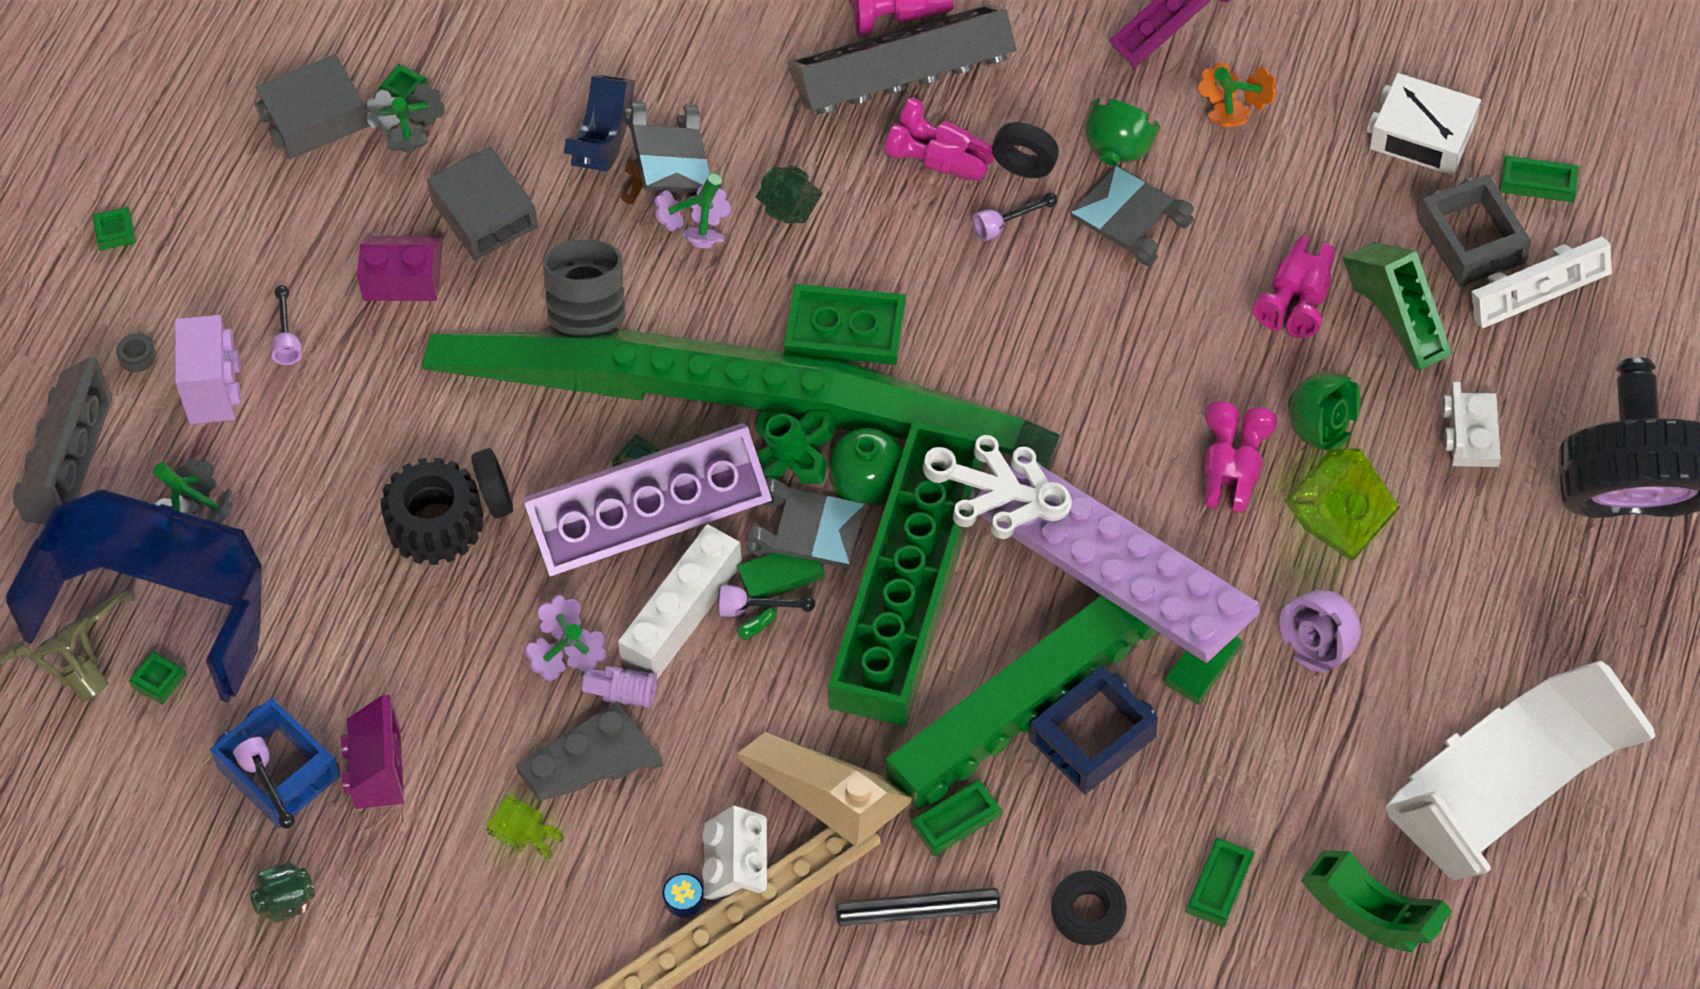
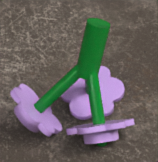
M715 173L709 174L704 185L698 189L697 196H693L680 203L674 200L673 195L668 190L662 191L654 199L656 204L655 215L658 221L666 225V228L671 232L682 228L684 220L680 212L691 207L693 209L691 213L692 219L695 223L700 224V226L683 230L681 236L686 237V240L691 242L692 246L698 248H710L715 242H723L725 239L723 234L717 233L713 229H707L708 224L710 226H717L720 223V218H726L731 213V205L726 201V193L724 190L719 189L722 178Z
M561 595L553 597L551 603L545 602L541 604L537 610V614L542 620L540 622L541 631L544 633L551 632L553 637L561 640L556 644H548L545 639L539 638L535 643H529L525 647V655L530 660V668L534 672L540 673L549 681L555 680L559 673L566 669L565 663L561 660L563 658V649L569 656L567 660L568 666L572 669L579 668L583 673H586L588 669L595 670L597 661H602L606 657V650L603 648L606 643L605 636L598 631L590 634L587 630H581V621L578 617L581 612L579 602L575 599L565 600Z

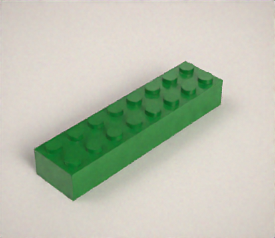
M918 421L912 422L829 680V709L907 727L968 528L961 527L954 522V508L961 500L975 499L979 492V488L950 479L941 483L932 482L923 472V463L929 450L942 447L954 454L956 464L985 473L987 462L978 460L974 455L975 443L980 435ZM987 445L980 446L983 451L988 452ZM940 466L932 467L934 470L937 471H945ZM967 510L959 511V513L964 517H970L972 515Z

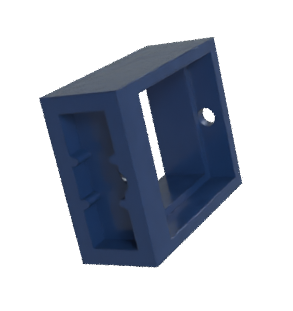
M1101 665L1031 722L1030 742L1086 795L1156 738L1158 718L1155 710L1145 700L1139 701L1129 691L1127 683L1121 676L1116 673L1111 674ZM1101 692L1135 725L1091 760L1057 726Z

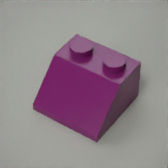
M368 236L360 244L357 278L363 301H437L443 236Z
M390 694L381 695L347 718V734L341 735L343 759H349V770L342 771L343 790L345 795L351 794L356 809L404 804L401 731Z

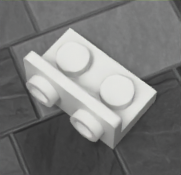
M1452 382L1450 395H1444L1442 401L1443 418H1449L1450 428H1445L1444 449L1445 451H1451L1452 466L1499 467L1501 455L1496 394L1461 393V382Z

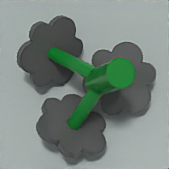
M425 83L418 84L414 89V94L408 96L407 101L409 105H407L406 100L402 97H391L388 91L378 90L374 94L373 99H368L365 103V108L368 111L365 121L371 128L378 127L381 132H388L389 140L387 143L390 150H402L409 153L417 147H423L428 142L425 127L422 125L415 126L412 122H408L407 118L409 115L415 122L423 121L426 125H433L436 118L444 115L445 106L440 101V91L437 89L431 90ZM392 126H398L397 129L391 130Z
M195 458L188 459L186 467L179 468L176 473L163 462L156 464L153 468V474L171 489V499H160L155 504L157 510L155 512V519L157 521H164L165 525L170 528H178L185 523H192L195 520V514L199 510L198 503H202L210 508L207 514L208 518L204 523L206 527H213L216 522L222 523L226 517L230 516L233 506L229 502L233 492L231 489L223 491L216 502L208 498L209 491L214 490L217 485L216 480L212 477L214 467L209 461L199 462ZM184 497H192L193 500H185Z

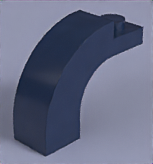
M606 75L591 77L588 105L582 127L576 136L566 138L564 153L572 155V166L608 171L612 167L626 132L627 124L624 120V112L627 109H631L630 102L633 99L635 80Z

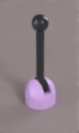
M1047 193L1042 200L1003 215L992 209L975 213L972 221L976 234L983 242L993 239L1001 234L1003 222L1044 206L1054 207L1058 201L1057 196L1053 193Z
M284 285L276 287L274 293L276 298L279 299L281 333L273 338L271 357L274 362L280 365H291L301 359L302 350L298 337L289 333L286 299L290 293L289 289Z
M721 585L720 617L739 616L745 612L748 606L791 607L811 612L816 605L815 600L809 596L803 597L801 600L748 598L746 592L737 586Z
M254 737L242 742L233 751L238 764L245 771L258 773L279 814V825L284 829L291 828L295 823V818L286 811L264 769L269 762L270 754L263 738Z

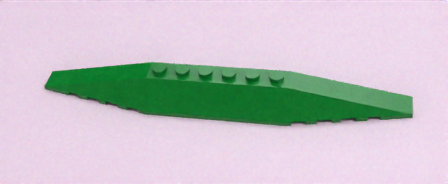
M612 329L593 336H575L560 331L431 334L422 362V369L640 401L644 400L645 393L765 411H781L782 413L792 414V417L798 421L811 410H830L836 420L834 429L847 431L862 428L879 429L892 437L907 439L912 422L918 421L980 436L990 435L998 441L1000 453L1013 454L1020 447L1025 422L1023 418L846 361L624 329ZM988 446V451H993L992 448Z

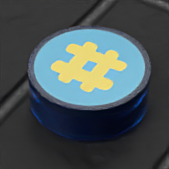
M679 873L670 877L664 884L662 891L664 905L673 915L688 917L694 915L702 908L705 900L704 888L696 876L688 873Z

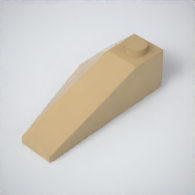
M764 732L737 753L739 761L856 847L912 803L910 795L882 775Z

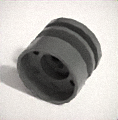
M592 239L573 240L550 249L544 257L543 270L545 287L547 289V319L552 327L565 334L593 336L608 332L619 326L625 318L624 288L622 286L623 264L622 254L619 250L607 242Z

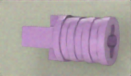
M606 666L605 671L588 669L583 676L582 692L603 696L602 701L614 703L617 701L625 705L632 704L633 706H644V708L651 709L656 695L657 673L637 672L631 669L624 670L623 668Z

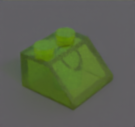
M1330 449L1284 500L1304 530L1349 560L1356 559L1400 508L1361 449Z

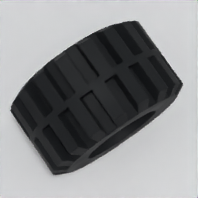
M426 458L418 459L419 464L412 466L408 463L402 466L403 472L401 474L395 471L390 477L392 484H385L382 490L384 497L381 498V509L387 534L395 549L399 548L400 555L406 559L412 555L413 561L422 564L424 560H429L430 565H439V560L446 559L448 563L455 560L454 555L457 553L462 556L469 551L468 544L475 545L479 539L477 532H482L483 512L477 485L474 479L471 480L470 473L465 468L459 470L458 463L450 461L448 464H444L443 458H434L433 462H427ZM430 504L450 506L446 513L436 518L421 519L414 516L421 508Z

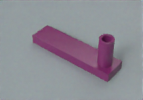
M1153 0L1117 32L1109 42L1135 69L1211 0ZM1219 0V1H1221V2H1229V1H1231V0Z

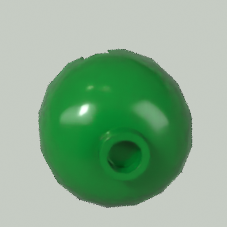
M1100 98L1092 101L1084 124L1085 137L1089 146L1098 153L1097 158L1101 162L1111 166H1118L1119 162L1131 163L1137 161L1150 151L1159 133L1160 125L1156 120L1153 126L1147 122L1148 113L1118 100L1109 99L1107 105H1099Z
M1322 372L1307 377L1291 393L1288 400L1290 422L1294 432L1302 441L1317 448L1333 452L1340 449L1349 439L1351 433L1344 431L1348 427L1350 420L1357 422L1361 403L1359 386L1356 382L1350 381L1352 378L1336 373Z
M862 428L845 435L832 450L829 464L832 488L841 499L859 503L875 502V506L887 503L903 453L901 446L892 436L879 429Z

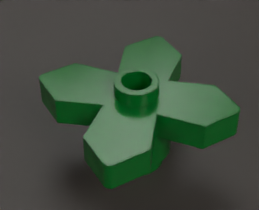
M811 410L799 421L788 414H783L781 411L761 412L759 414L756 432L759 438L768 445L757 452L765 479L778 480L791 468L801 484H821L824 482L827 462L823 455L815 449L833 438L836 420L830 410Z

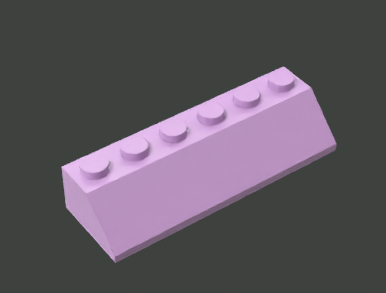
M744 423L523 497L549 576H553L772 501L749 429Z

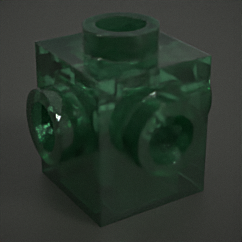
M790 165L789 167H772L763 177L761 188L755 198L766 206L765 212L777 220L785 223H806L823 192L808 181L809 176L805 171Z

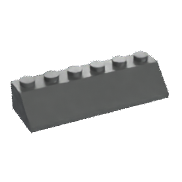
M987 4L789 61L787 66L804 107L812 111L816 110L817 114H823L838 109L837 103L850 100L851 104H858L871 100V93L884 90L885 94H892L905 90V84L918 80L919 84H926L939 80V74L952 70L953 74H961L974 69V63L986 60L988 65L1007 60L1006 54L1017 50L1007 9Z

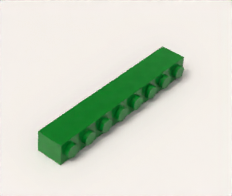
M1101 595L887 757V778L912 797V804L917 810L928 802L930 804L936 803L946 794L950 785L958 779L965 780L977 770L980 762L990 755L997 756L1008 746L1010 739L1021 731L1023 733L1030 731L1033 720L1101 665L1106 667L1111 662L1114 664L1120 662L1126 657L1134 644L1141 639L1143 641L1150 639L1157 631Z

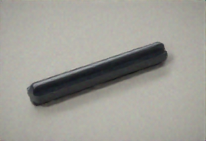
M983 888L839 901L836 903V918L838 925L849 926L994 913L1000 910V895L997 888Z

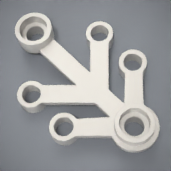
M990 435L980 436L976 440L974 455L978 460L987 462L995 476L956 464L954 454L946 448H933L925 456L923 472L932 482L941 483L950 479L989 491V493L973 500H961L955 505L953 520L961 527L972 526L978 515L1012 500L1028 504L1010 513L1002 511L994 515L990 528L992 534L997 538H1009L1012 536L1015 527L1038 517L1048 521H1058L1065 518L1070 512L1072 499L1068 490L1059 483H1049L1037 464L1036 454L1031 448H1017L1013 453L1011 466L1016 472L1026 474L1032 487L1018 482L998 450V441ZM987 445L991 447L993 451L985 452L980 448V446ZM1025 457L1030 463L1023 464L1017 458ZM940 466L945 471H937L934 470L932 467ZM1053 501L1057 504V506H1050L1045 502ZM967 510L972 515L970 517H964L959 513V511ZM1006 522L1010 527L1003 529L997 523Z

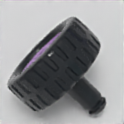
M1633 357L1624 359L1618 364L1616 371L1620 373L1617 378L1620 421L1582 429L1565 438L1560 445L1559 478L1563 505L1570 512L1591 518L1632 514L1677 517L1700 512V422L1685 419L1659 418L1657 378L1652 372L1656 366L1651 359Z

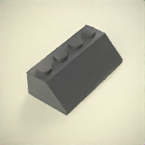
M89 357L61 372L56 387H52L49 391L48 409L45 418H41L38 422L36 443L33 451H28L26 455L25 473L22 482L16 484L13 492V503L17 506L24 522L68 528L112 402L97 358Z

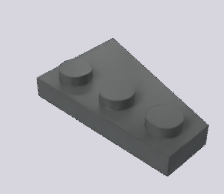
M616 701L518 763L516 768L518 774L540 802L585 789L589 783L610 777L613 780L627 777V772L648 767L649 770L662 767L663 763L662 758Z

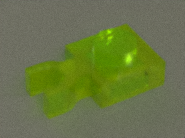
M510 795L506 797L486 825L489 835L520 852L530 843L535 846L536 851L547 859L552 857V850L550 847L543 845V841L553 838L561 843L564 839L563 831L550 825L541 826L544 821L542 812Z

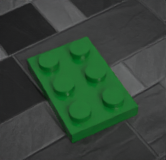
M794 284L784 342V353L897 365L906 308V294Z

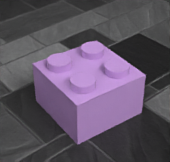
M221 315L175 319V383L189 423L198 424L235 420V405L241 404V389L239 382H235V373L241 372L239 351L234 350L232 329H225Z

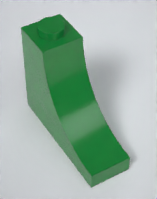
M1373 242L1343 257L1354 291L1368 298L1385 315L1399 336L1413 369L1422 370L1452 355L1416 250Z

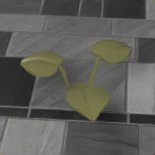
M127 590L99 603L81 619L61 629L54 638L44 641L33 652L23 646L26 644L23 640L0 650V666L9 659L26 656L56 677L64 687L70 685L82 703L89 700L108 686L109 683L96 667L99 661L93 654L87 633L94 622L106 614L116 603L134 601V596ZM78 634L87 659L82 654L74 657L70 652L73 650ZM62 652L68 661L62 667L66 674H63L39 656Z

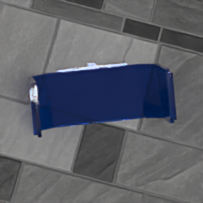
M104 489L56 506L39 538L35 539L6 594V603L24 641L30 644L33 643L65 580L102 567L232 606L207 656L206 663L220 700L228 703L231 696L236 697L258 652L257 642L259 640L261 624L262 565L244 530L174 510V507L160 504L159 506Z

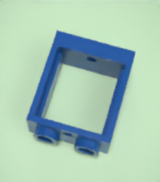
M270 698L263 705L253 708L247 714L245 720L232 731H227L220 735L214 746L210 748V752L216 767L280 828L281 826L278 823L279 814L269 795H266L235 765L237 760L233 751L239 744L254 737H261L264 740L278 729L309 759L306 764L275 789L286 811L293 816L341 776L335 758L273 698Z

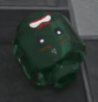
M290 862L259 872L254 881L255 890L249 892L250 901L255 912L258 915L264 913L270 921L275 923L305 913L310 906V899L315 897L314 887L306 869L303 867L298 869L295 864Z

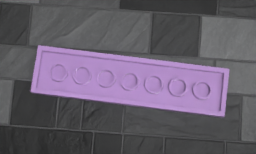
M1025 457L1018 459L1023 464L1030 463ZM1038 464L1049 483H1059L1068 490L1072 499L1070 512L1065 518L1058 521H1048L1041 517L1015 527L1011 537L1205 663H1208L1260 613L1257 601ZM1010 466L1011 471L1020 484L1032 487L1026 474L1018 473ZM983 490L975 498L989 493V491ZM1012 500L979 516L992 523L996 513L1002 511L1010 513L1028 503ZM1053 501L1045 502L1050 506H1057V504ZM1006 522L997 523L1003 529L1010 527Z

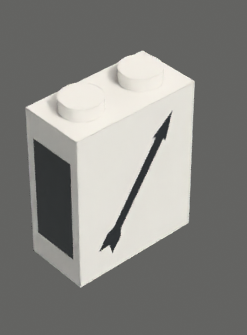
M1397 73L1392 86L1385 85L1379 101V106H1382L1380 113L1373 112L1369 121L1367 133L1372 134L1370 149L1454 176L1476 125L1481 99Z

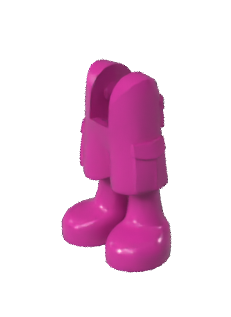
M849 0L851 7H855L854 20L857 35H868L873 29L875 19L885 14L892 13L894 20L903 22L921 19L924 16L947 13L954 8L953 0Z
M912 97L907 101L903 109L900 125H893L884 147L886 156L894 159L905 157L923 160L925 168L942 172L943 174H955L956 177L963 178L964 180L981 181L988 171L986 165L991 164L994 160L992 145L971 135L964 128L961 129L946 121L941 123L938 128L928 123L924 118L923 103ZM919 141L927 142L929 144L925 145Z
M1303 236L1296 240L1287 258L1278 266L1272 279V287L1276 293H1263L1259 295L1252 306L1253 314L1261 324L1270 330L1279 331L1285 321L1291 299L1298 297V304L1292 309L1286 326L1288 334L1296 338L1314 336L1322 325V316L1314 306L1323 303L1331 284L1330 272L1335 257V247L1327 243H1323L1318 256L1308 254L1310 238Z
M1222 401L1212 402L1207 406L1205 420L1215 435V444L1206 449L1203 465L1206 478L1205 504L1207 507L1218 508L1223 490L1221 487L1222 485L1236 487L1233 495V512L1244 513L1246 511L1253 487L1260 478L1263 458L1257 451L1263 440L1273 434L1277 427L1278 418L1272 411L1265 408H1251L1245 413L1242 424L1241 446L1238 450H1235L1232 446L1239 423L1238 409L1234 405Z

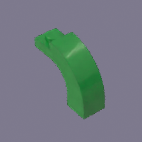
M1323 850L1301 880L1311 894L1342 922L1371 940L1404 952H1413L1419 942L1431 943L1441 933L1443 924L1452 913V910L1443 900L1410 898L1383 886L1362 867L1350 851Z

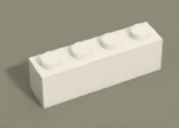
M708 524L704 527L619 639L618 645L623 666L637 672L657 673V679L718 599L721 585H728L738 572L737 565L742 564L739 541Z

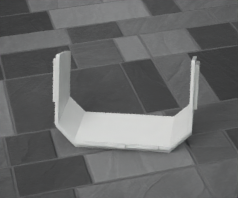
M1597 661L1548 678L1511 701L1503 709L1498 707L1462 736L1454 733L1444 741L1448 747L1408 777L1411 781L1398 790L1386 805L1387 816L1453 881L1486 874L1491 870V867L1481 854L1485 848L1587 767L1615 750L1651 741L1655 737L1654 728L1612 669L1604 662Z

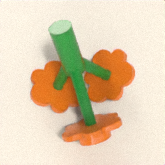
M1217 63L1213 69L1206 68L1202 71L1203 80L1199 82L1197 87L1201 96L1209 97V101L1215 104L1214 110L1208 113L1209 121L1219 123L1222 127L1242 125L1248 120L1247 115L1250 114V107L1242 105L1240 100H1234L1237 95L1236 89L1245 90L1246 102L1254 105L1258 110H1262L1266 104H1272L1276 98V78L1274 75H1269V71L1265 67L1257 68L1254 76H1249L1247 83L1238 82V76L1235 73H1230V67L1226 63Z

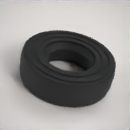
M1013 122L1005 124L997 132L992 145V154L1004 169L1013 174L1026 178H1041L1051 173L1055 167L1059 148L1054 138L1041 128L1027 123ZM1017 145L1029 148L1032 151H1034L1037 155L1025 154L1017 150L1014 146Z
M487 448L473 453L471 460L474 472L491 515L495 519L511 514L513 512V503L494 452L491 448Z
M1094 870L1078 871L1063 879L1053 894L1051 906L1052 918L1059 932L1074 943L1088 946L1099 945L1112 939L1122 928L1127 910L1126 898L1120 885L1112 877ZM1086 894L1099 897L1105 905L1104 914L1095 921H1084L1078 918L1072 907L1078 897Z

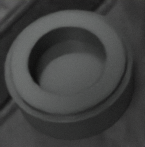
M131 334L124 337L116 348L120 365L130 372L144 371L156 359V350L152 340L143 334Z

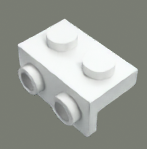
M732 806L705 822L702 835L704 842V867L702 870L704 898L718 902L741 888L757 893L765 891L767 889L766 817L737 806Z

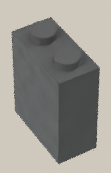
M336 54L256 86L260 100L254 103L257 113L263 123L269 121L271 128L268 130L277 149L283 147L289 160L369 127L365 121L366 110L364 103Z
M491 146L469 155L465 160L447 169H442L427 179L432 203L474 261L538 228L534 204Z

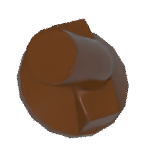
M629 157L625 172L632 175L622 193L621 199L627 204H633L643 188L637 158Z

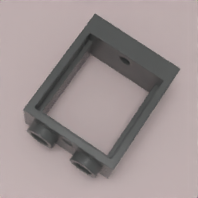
M1489 174L1477 179H1467L1458 186L1444 191L1437 190L1422 198L1418 221L1459 287L1526 263L1531 240ZM1482 202L1504 238L1465 251L1444 216Z

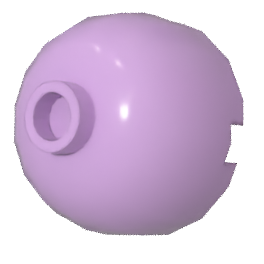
M1314 590L1293 599L1281 611L1279 626L1285 645L1289 642L1291 643L1292 647L1300 653L1294 654L1293 657L1298 663L1309 670L1321 673L1330 671L1343 664L1357 649L1361 635L1360 620L1353 606L1336 592Z

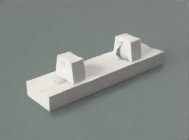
M1599 237L1573 249L1564 244L1554 248V257L1509 276L1502 272L1488 276V285L1472 291L1474 322L1483 329L1612 274L1610 243L1605 238Z

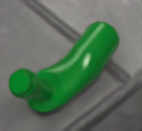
M762 606L764 611L759 616L738 627L737 635L739 638L748 640L760 633L775 620L777 615L776 609Z

